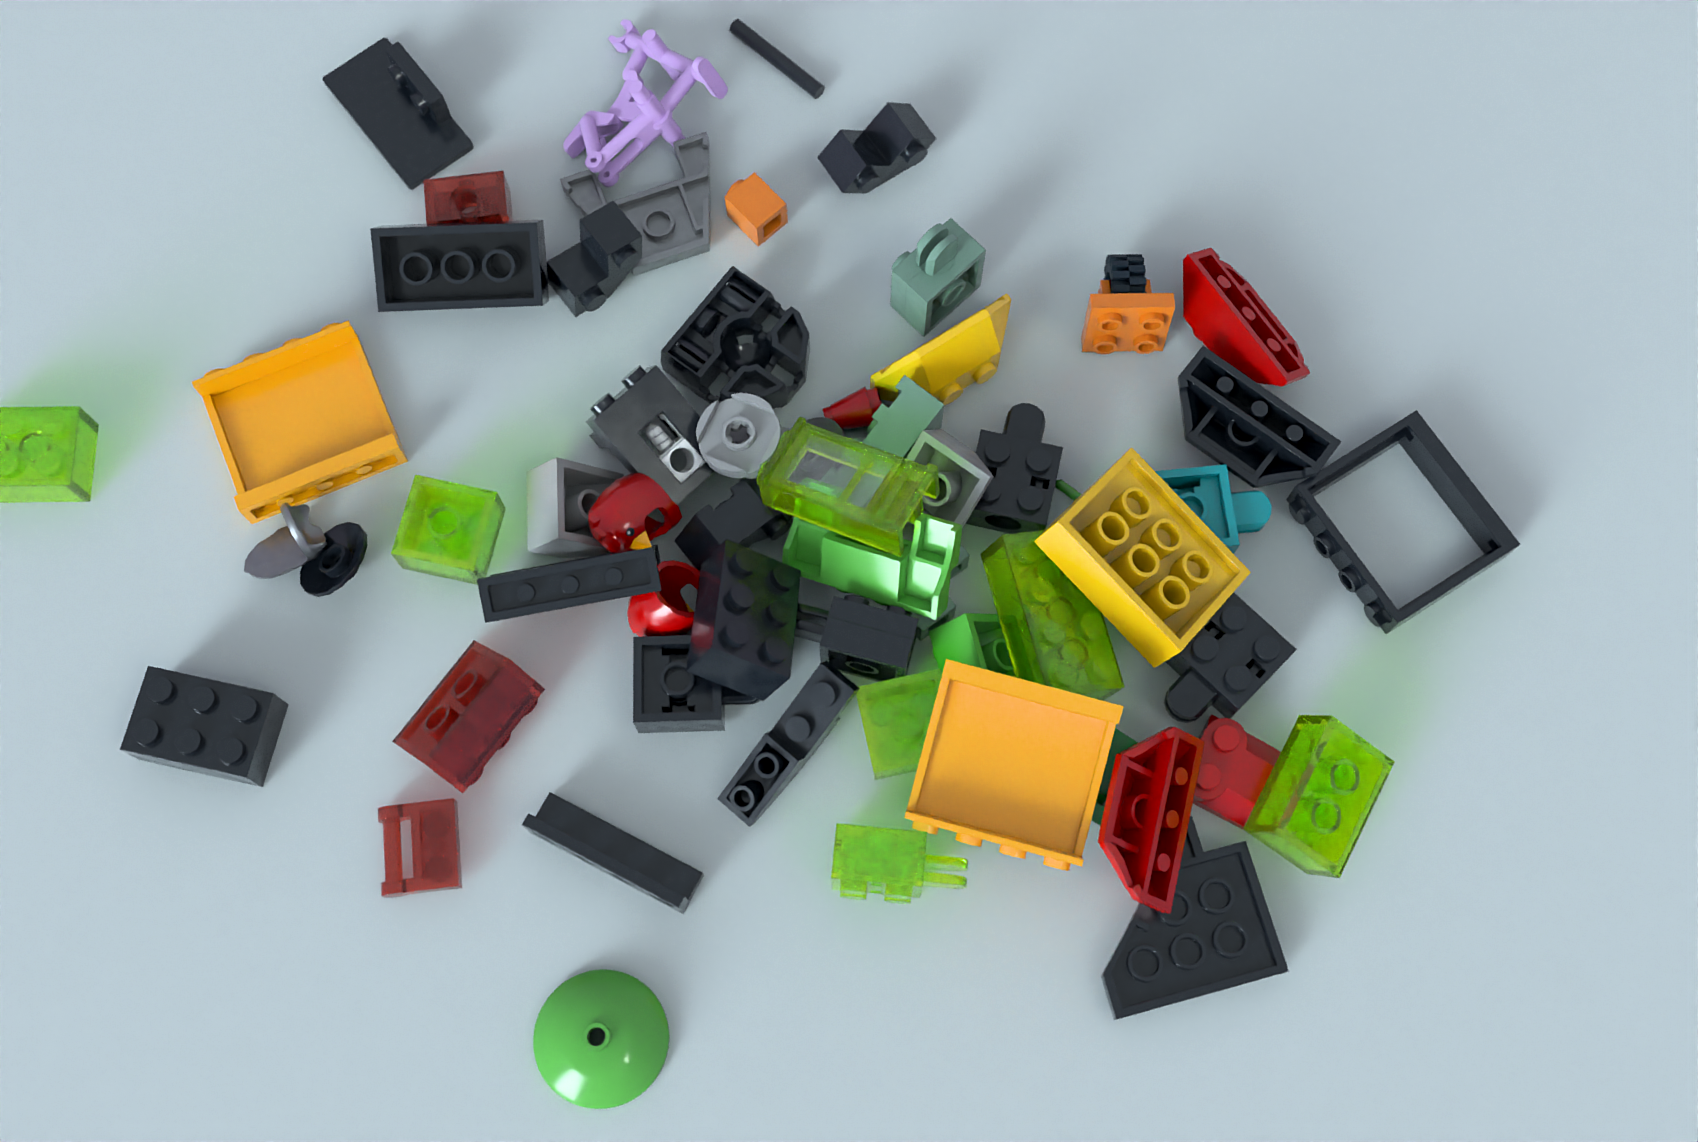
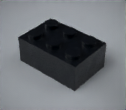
M725 539L701 564L686 671L762 701L789 680L791 676L801 570Z
M148 666L120 750L138 760L263 787L288 704L271 692Z

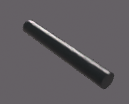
M740 19L732 22L729 28L732 34L812 97L817 99L822 95L825 89L824 85Z

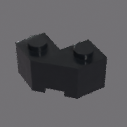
M888 102L865 130L840 129L817 158L842 193L866 194L903 171L920 163L926 157L927 149L936 140V137L911 104Z
M614 200L580 219V242L547 261L548 283L575 317L586 311L592 312L601 307L642 258V235Z
M769 471L762 473L757 478H743L730 488L732 496L728 500L720 503L715 510L708 504L698 511L674 540L697 570H701V564L725 539L749 548L752 543L770 538L772 541L776 540L788 531L791 526L789 520L795 514L796 504Z

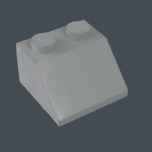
M943 429L922 430L881 502L913 525H915V520L924 513L961 524L963 528L994 476L975 451Z
M558 457L526 472L527 539L529 552L558 558L591 557L610 553L593 537L588 524V512L601 493L615 480L624 477V474Z

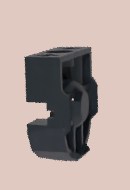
M732 266L661 350V365L665 372L710 404L716 400L720 403L725 399L732 398L731 394L748 393L764 399L773 409L781 408L790 402L806 382L810 355L809 332L799 311L792 306L785 311L781 308V304L775 301L770 291ZM769 314H772L779 321L771 331L766 333L763 331L761 324ZM721 315H723L725 319L719 323ZM717 327V329H716V331L714 332V335H713V344H712L710 341H708V340L705 339V338H707V337L714 331V329ZM753 335V342L740 345L737 337ZM776 364L795 376L794 383L786 388L784 382L771 374ZM723 371L731 379L720 391V397L717 395L713 396L708 388Z

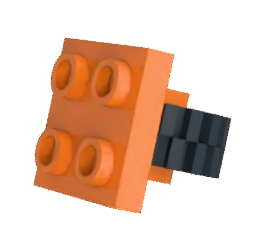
M1142 254L1107 255L1106 266H1104L1105 277H1103V280H1100L1098 294H1090L1081 335L1082 352L1110 354L1115 351H1135L1140 354H1148L1154 351H1163L1175 310L1174 293H1152L1150 279L1145 277L1146 268Z

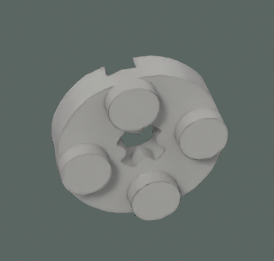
M748 393L731 394L732 398L725 399L720 403L716 400L704 410L696 428L697 442L703 459L717 473L731 478L745 477L747 479H754L762 475L764 469L774 462L780 452L783 440L781 424L773 408L764 399ZM742 427L747 428L748 440L740 444H734L733 438L729 436L731 431L739 432Z

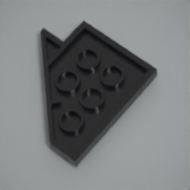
M1190 816L1171 913L1160 912L1139 902L1101 974L1114 1020L1289 972L1246 841L1203 852L1193 818Z

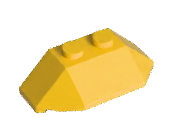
M1007 293L996 301L884 369L870 376V389L876 387L881 399L894 402L899 396V390L895 386L906 375L944 405L955 401L963 393V389L975 381L977 384L986 382L997 372L1010 310V296Z

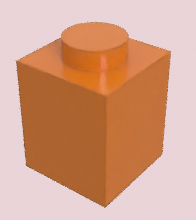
M755 172L745 180L740 179L729 188L727 195H725L727 216L758 247L788 223L787 204Z

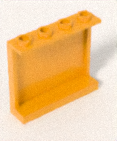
M349 320L343 323L328 324L320 332L304 338L290 339L279 348L264 354L255 353L249 355L241 363L225 369H213L202 378L192 381L193 387L204 400L238 495L233 496L238 510L251 524L281 513L280 507L285 502L290 506H298L408 462L359 336Z
M946 659L904 818L913 820L911 828L921 832L937 835L939 828L957 832L955 840L965 844L981 847L983 840L1001 844L999 852L1009 856L1025 859L1027 852L1045 856L1043 864L1053 868L1069 871L1071 864L1082 866L1084 846L1116 723L1119 724L1123 706Z

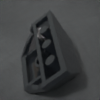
M1204 346L1200 348L1178 377L1185 440L1218 464H1226L1228 471L1252 488L1316 476L1342 442Z

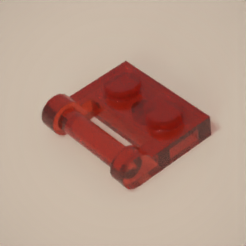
M450 798L378 808V822L383 823L385 882L381 883V897L393 898L408 894L462 888L457 800ZM411 820L413 878L403 879L400 822Z

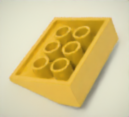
M1132 447L1034 540L1038 547L1153 668L1180 653L1251 573Z

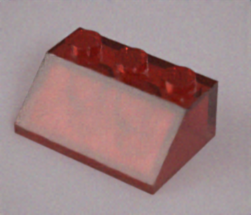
M473 640L392 742L448 784L464 793L470 785L474 784L481 777L484 766L495 752L507 744L511 732L521 719L535 708L538 698L545 688L512 660Z

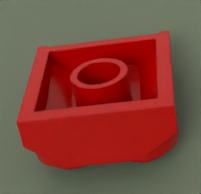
M1211 714L1199 736V739L1205 741L1193 804L1248 833H1252L1282 776L1288 756L1245 732L1244 728L1235 720L1218 718Z

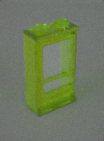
M803 417L797 419L790 431L787 430L783 433L778 449L770 461H765L761 465L757 475V484L760 488L763 505L901 557L904 552L902 529L907 521L915 524V520L924 513L922 497L926 495L937 499L940 494L938 466L930 463L925 466L806 423Z

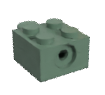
M952 218L943 225L941 223L936 224L922 236L917 243V248L913 252H904L892 265L890 306L925 337L981 286L986 249Z

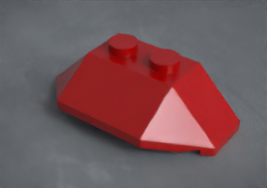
M1212 248L1187 254L1183 259V317L1192 327L1194 335L1210 351L1256 383L1283 387L1307 377L1310 371L1308 366L1304 364V357L1298 344L1250 283L1231 265L1220 260L1219 254Z
M1175 726L1167 727L1116 754L1098 836L1099 845L1131 898L1163 913H1171L1205 744V741Z

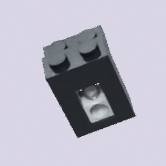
M639 365L622 379L621 382L625 387L617 395L612 397L610 393H607L590 408L594 415L586 423L594 432L589 436L599 448L608 447L630 473H643L651 477L665 490L672 501L678 505L714 472L703 459L697 442L696 428L700 416L657 365L647 367L645 370ZM657 416L673 434L675 439H670L672 436L669 437L665 433L666 429L663 430L659 426L661 423L657 425L650 422ZM641 429H643L641 431V435L646 434V440L651 441L653 443L652 447H656L658 449V455L654 453V451L638 434V432ZM676 449L682 450L687 458L686 466L681 472L675 471L670 464V456Z

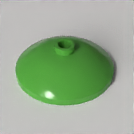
M606 969L578 974L557 987L547 998L538 1014L533 1035L534 1056L538 1069L549 1087L557 1095L572 1104L590 1109H608L621 1106L643 1094L660 1074L669 1049L668 1020L657 996L637 978L620 971ZM596 1028H601L605 1032V1040L599 1046H593L589 1039L590 1033Z

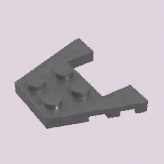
M706 132L673 142L674 152L684 178L614 200L642 235V258L631 270L634 276L710 251L709 140ZM586 170L560 179L563 191L584 216L609 203L604 198L595 172Z

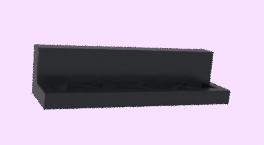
M549 792L536 817L528 813L522 823V826L531 834L681 914H684L704 877L703 872Z

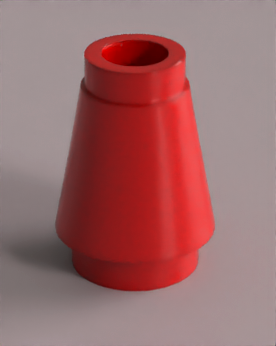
M865 386L831 404L829 407L823 408L825 418L834 420L842 430L869 427L873 421L872 416L880 407L882 401L876 387L867 390Z

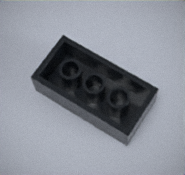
M543 220L381 225L370 229L378 312L543 306L549 301Z

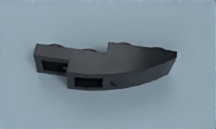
M828 661L820 663L773 729L764 734L717 799L751 827L783 792L841 719L839 717L860 688Z

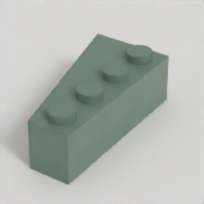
M906 375L895 386L899 390V396L888 408L882 403L873 414V421L868 427L867 437L865 439L855 437L847 447L841 458L840 464L843 466L841 470L837 471L835 468H831L821 480V483L845 490L843 520L862 526L870 516L877 518L887 507L881 500L922 430L942 428L944 404Z

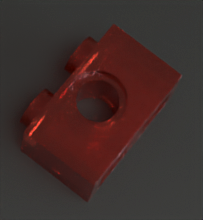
M503 170L423 180L427 224L513 221L511 193ZM468 207H476L471 212L463 213Z

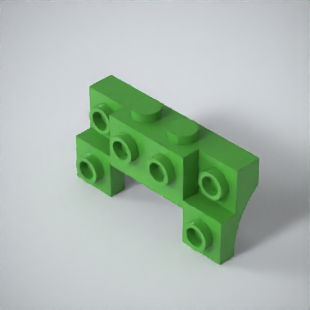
M808 478L801 482L798 487V498L793 523L783 547L782 563L801 570V577L835 587L840 592L854 593L872 599L880 605L901 607L904 610L937 620L947 609L951 570L959 563L962 525L922 513L915 520L913 540H906L843 520L844 489Z

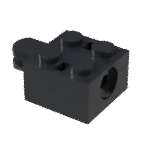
M1030 403L1014 405L1006 416L1002 434L981 429L976 454L994 477L965 524L1036 539L1045 530L1063 447L1042 443L1045 416L1043 411L1037 406Z
M1233 592L1180 653L1166 661L1180 675L1166 692L1164 699L1166 711L1176 721L1190 723L1200 718L1212 705L1225 718L1231 719L1297 649ZM1262 670L1263 673L1257 677L1256 674Z
M845 595L844 599L834 596L830 611L798 603L795 637L820 643L821 663L828 661L842 673L903 689L916 643L919 618L911 617L912 613L897 606H887L886 610L869 606L870 602L855 595Z
M691 635L633 637V723L638 733L725 731V705L755 704L761 700L687 672Z

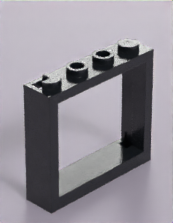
M1417 410L1323 468L1316 476L1309 477L1296 485L1286 499L1293 518L1299 524H1304L1314 537L1313 542L1318 552L1323 557L1330 558L1339 571L1338 575L1344 587L1348 591L1356 593L1364 604V612L1373 625L1381 627L1385 634L1393 631L1506 558L1520 545ZM1397 444L1402 446L1484 553V555L1399 610L1314 498L1317 494Z

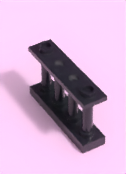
M658 544L652 545L649 548L616 554H602L479 578L477 583L485 623L662 591L658 564L661 563Z

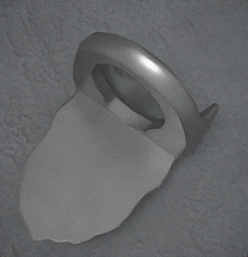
M287 502L281 505L280 511L287 526L278 529L274 534L254 547L245 560V573L259 579H271L287 574L319 556L327 542L322 529L309 522L310 508L308 505L290 506Z

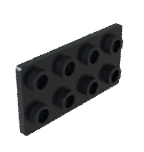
M382 38L323 77L326 87L410 190L415 189L474 148L472 141L451 117L444 96L399 41L392 45L387 38Z

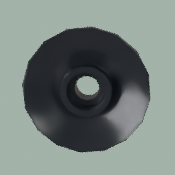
M346 522L336 525L324 533L327 545L317 558L304 564L300 571V584L306 593L316 597L329 595L344 586L348 580L355 576L368 546L367 534L360 525Z

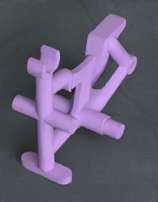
M622 20L620 23L626 30L622 37L617 38L610 35L608 38L614 48L620 53L629 52L630 49L634 50L622 74L625 83L619 96L607 113L588 111L563 143L564 150L571 158L577 157L586 148L587 158L585 165L591 172L599 173L598 179L605 187L615 185L619 179V173L660 135L672 146L673 142L685 139V136L681 133V128L672 118V111L696 81L703 83L709 92L718 99L724 98L728 91L727 85L709 60L699 56L693 61L668 49L653 29L647 30L641 36L629 20ZM648 57L658 61L672 80L675 81L660 102L652 91L644 86V81L639 76ZM622 121H624V122H630L625 128H623V129L620 131V129H621V128L623 127V125H624V124L622 123ZM617 134V135L607 144L605 137H606V136H609V135ZM632 139H634V141L618 157L611 161V159L623 147H625Z

